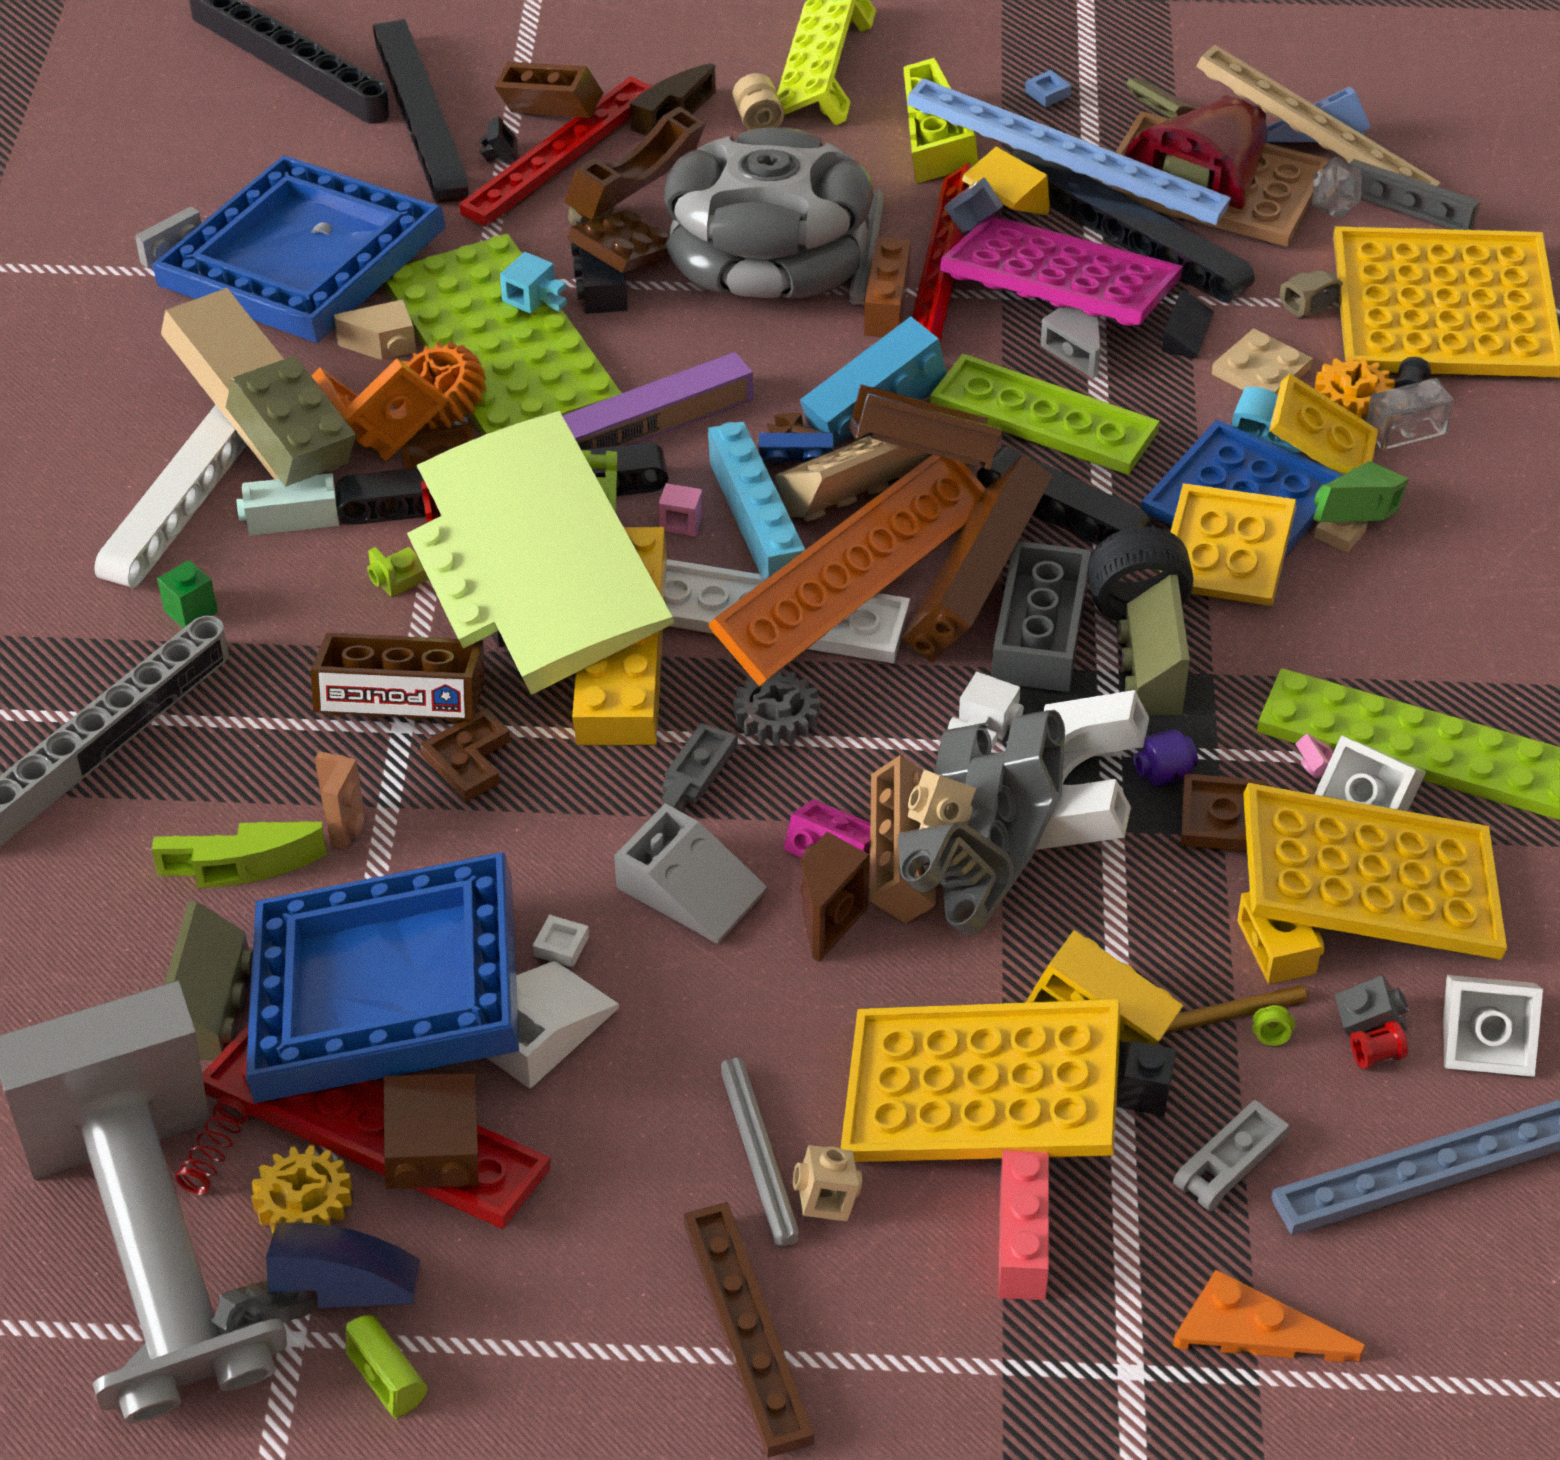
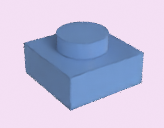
M1050 70L1025 82V92L1041 105L1047 107L1070 97L1071 85Z

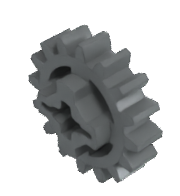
M779 671L760 687L753 679L748 677L745 679L746 688L738 687L736 690L737 698L733 699L737 727L744 726V735L746 737L755 733L758 734V743H763L766 738H772L774 746H778L780 739L786 738L792 744L795 743L796 734L807 737L809 727L816 728L817 716H820L817 688H809V679L807 678L796 681L795 672H791L787 677H782Z

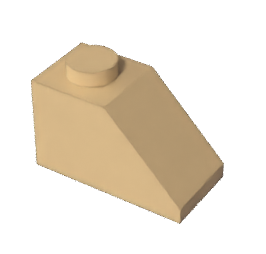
M403 299L334 314L337 342L341 347L380 360L416 353L414 328Z

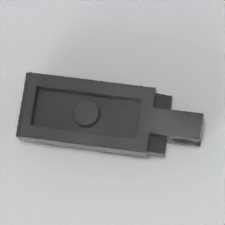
M700 723L665 772V782L662 786V791L665 792L662 796L663 805L667 804L683 812L688 801L696 803L699 797L702 798L738 746V735Z
M268 1280L252 1283L222 1294L219 1298L215 1317H212L211 1322L224 1330L246 1324L250 1326L269 1319H281L285 1323L307 1316L311 1312L315 1297L304 1291L269 1293Z

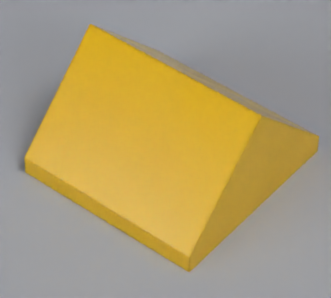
M998 147L993 148L968 170L961 180L971 186L985 177L1002 204L1012 210L1048 215L1050 211L1047 175Z

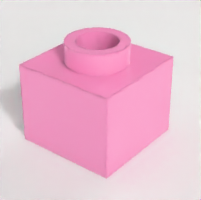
M666 483L658 503L659 527H664L665 532L696 537L703 519V490Z

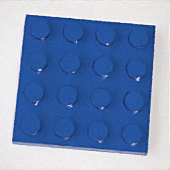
M1216 419L1142 500L1141 510L1148 516L1172 526L1183 483L1296 499V511L1287 544L1286 556L1316 521L1313 520L1317 508L1314 505V499L1319 488L1343 474Z

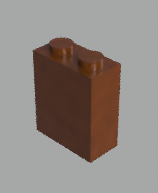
M475 1073L384 1076L386 1189L478 1185Z

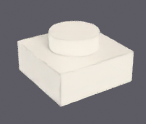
M549 915L532 945L533 956L551 962L557 961L561 965L573 968L589 938V926Z

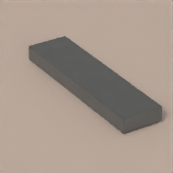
M1353 159L1349 164L1343 192L1344 194L1452 230H1474L1480 200Z

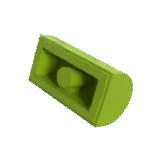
M364 1315L348 1322L346 1327L345 1353L391 1416L397 1419L417 1407L427 1393V1385L377 1318L373 1315Z

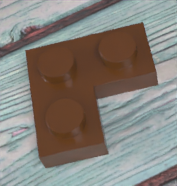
M485 708L476 713L473 720H463L420 743L421 755L465 802H468L500 784L499 773L483 756L511 742L510 731L488 708Z

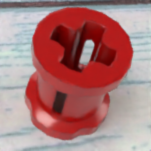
M1389 1021L1381 1029L1366 1033L1357 1031L1350 1035L1353 1057L1361 1069L1371 1068L1373 1063L1389 1058L1402 1060L1407 1057L1408 1044L1406 1036L1397 1021Z

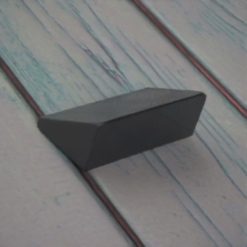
M1181 290L1164 331L1162 351L1197 359L1214 311L1187 291Z

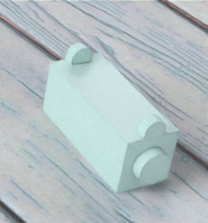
M333 473L315 475L287 487L284 486L280 479L243 483V498L237 499L239 521L247 522L249 536L339 526Z

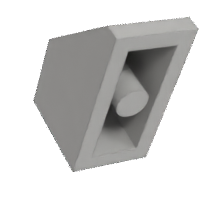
M1068 306L1059 307L1042 319L1040 346L1091 378L1098 376L1100 358L1098 316H1090L1085 314L1082 309Z

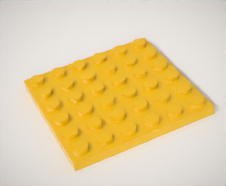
M1335 226L1333 239L1337 278L1343 283L1340 287L1339 302L1345 362L1347 356H1351L1354 362L1366 358L1370 366L1376 362L1379 363V371L1388 370L1389 372L1398 373L1400 363L1404 359L1419 357L1429 363L1432 370L1431 374L1560 377V331L1543 232Z

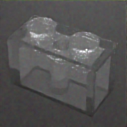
M1433 378L1371 394L1366 422L1378 429L1376 443L1382 450L1447 434L1454 400L1439 380Z

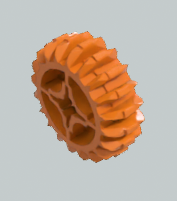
M452 341L446 346L438 342L432 349L425 345L424 351L419 354L413 353V358L410 361H401L444 393L449 401L420 430L437 429L442 426L450 429L457 420L464 422L463 416L467 413H475L474 404L483 402L481 395L487 390L485 386V380L487 379L485 371L477 356L473 355L464 345L457 346ZM403 400L393 403L395 410L403 405Z

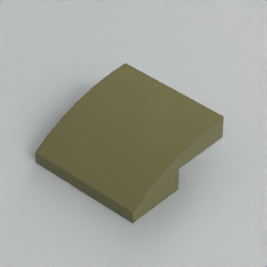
M1129 78L1126 82L1135 99L1170 119L1197 109L1147 80Z

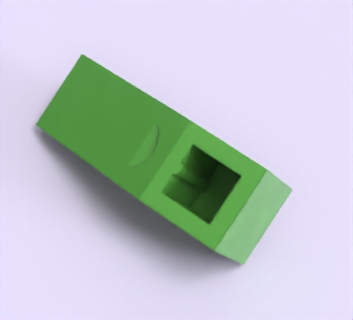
M1368 461L1319 488L1314 499V505L1317 508L1313 520L1318 522L1385 520L1398 512L1409 478Z

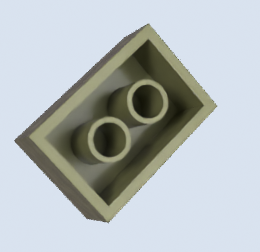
M296 356L232 378L225 407L285 487L349 462L356 434Z

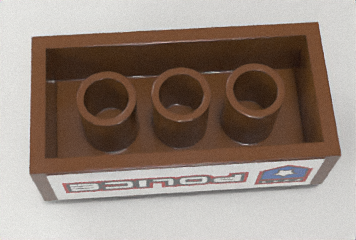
M326 633L311 668L313 712L327 713L330 716L359 714L370 718L401 716L410 720H422L425 718H442L450 722L473 720L485 682L483 640L463 649L459 639Z

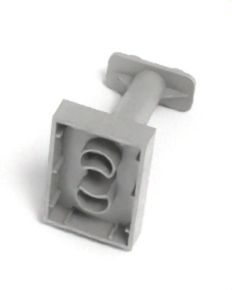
M179 981L0 1035V1079L33 1179L36 1180L91 1162L146 1342L122 1369L106 1374L93 1382V1388L100 1409L113 1410L121 1408L126 1423H139L160 1417L178 1408L182 1404L178 1388L216 1375L220 1390L231 1391L248 1387L271 1376L276 1371L272 1355L281 1352L287 1347L283 1321L281 1319H269L250 1326L242 1325L229 1330H224L211 1322L215 1314L160 1143L161 1139L205 1126L206 1120L209 1119L196 1032Z

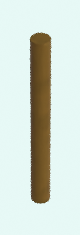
M1303 985L1178 1013L1164 1034L1255 1014L1259 1009L1272 1005L1285 1007L1307 1001L1306 990Z

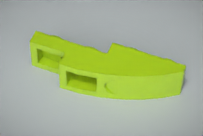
M323 821L239 823L237 835L153 837L152 853L158 876H195L197 888H216L247 884L291 872L327 855V844Z

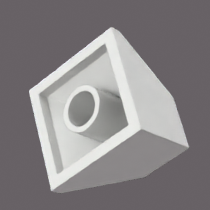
M1341 735L1314 795L1408 811L1426 771Z

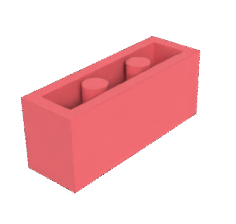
M1003 1150L1000 1176L998 1298L1045 1300L1049 1270V1153Z

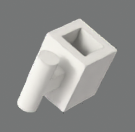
M976 672L960 697L959 719L952 717L948 730L985 723L988 725L986 729L991 737L993 748L997 739H1004L1010 729L1012 720L1016 716L1023 714L1024 706L1019 704L1020 687Z

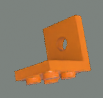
M398 358L359 395L321 367L311 375L355 432V440L366 448L370 446L375 449L386 462L449 402L444 393ZM400 400L404 401L400 408L389 410L393 403Z

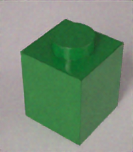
M190 560L157 578L164 612L181 627L185 628L198 617L213 616L218 613L212 579Z

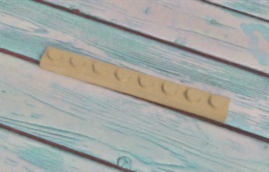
M1213 45L1201 56L1196 67L1204 71L1210 79L1227 85L1238 96L1248 98L1258 104L1267 114L1275 115L1284 120L1293 130L1305 133L1315 139L1321 147L1333 150L1344 157L1349 164L1353 159L1437 187L1441 183L1220 47Z

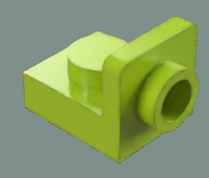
M376 547L368 550L370 565L367 566L368 575L373 584L377 587L381 586L391 598L429 580L418 555L410 547L388 557H385Z

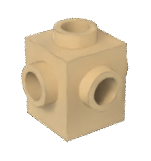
M924 769L919 785L910 794L908 801L910 810L907 817L920 822L919 829L956 822L968 824L972 814L971 802L976 788Z
M808 1145L803 1163L798 1162L796 1164L793 1175L794 1190H799L803 1216L848 1221L855 1198H858L862 1187V1172L856 1170L853 1151L833 1146L820 1147Z

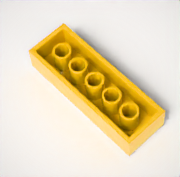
M624 527L665 602L667 549L664 527ZM663 629L576 672L572 718L577 745H657Z

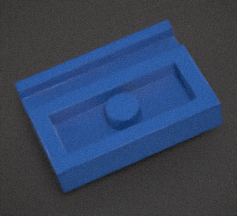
M759 433V454L763 462H808L833 451V433Z

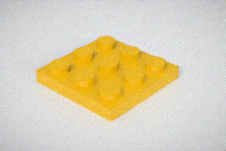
M1183 483L1171 533L1179 537L1189 554L1194 578L1191 594L1273 606L1296 511V499Z

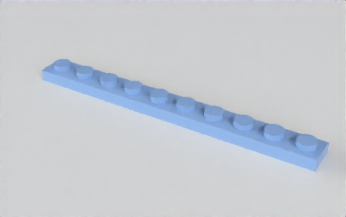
M922 78L909 93L907 105L917 108L925 114L935 115L948 120L953 125L963 126L978 132L984 137L994 138L1009 144L1012 148L1040 156L1045 161L1058 163L1076 173L1086 174L1110 186H1117L1132 192L1137 197L1147 198L1163 204L1168 209L1181 211L1201 222L1217 225L1228 209L1231 197Z

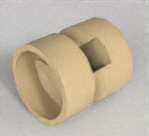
M760 73L748 74L735 84L733 99L747 130L779 127L782 124L784 109L769 77Z

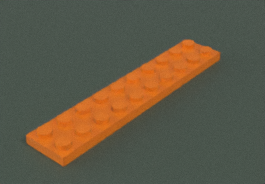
M931 455L715 617L707 626L760 687L964 527L986 488L963 462Z

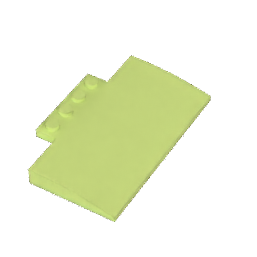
M560 411L486 434L417 465L442 516L407 534L463 649L499 631L531 695L675 623L673 616Z

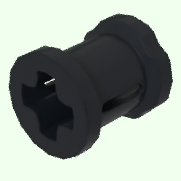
M1408 357L1400 363L1398 370L1400 378L1397 379L1393 388L1394 396L1398 401L1409 405L1422 401L1426 393L1424 383L1430 379L1432 371L1431 366L1426 360L1419 357Z

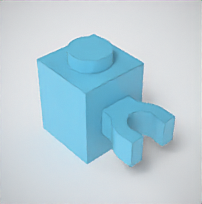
M524 252L500 273L502 302L530 314L543 302L557 311H560L567 304V298L559 296L566 289V283L554 278V264Z

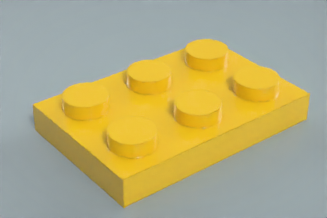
M1288 374L1281 381L1270 432L1304 452L1313 460L1343 475L1368 461L1372 462L1378 435L1377 428L1292 374Z

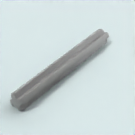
M880 189L873 190L874 196L868 215L867 247L858 270L852 275L849 301L853 305H865L875 242L879 234L884 202V193Z
M735 1057L732 1060L726 1059L721 1063L722 1078L774 1242L779 1247L794 1245L799 1240V1230L745 1063L739 1057Z

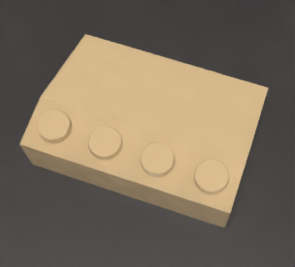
M868 436L774 476L789 517H804L805 521H811L826 514L824 508L834 504H836L837 508L844 507L858 501L856 495L867 491L868 495L889 488L888 481L897 477L901 479L932 454L872 439Z

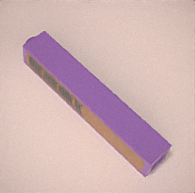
M733 352L562 416L581 450L636 444L753 400V372L739 355Z

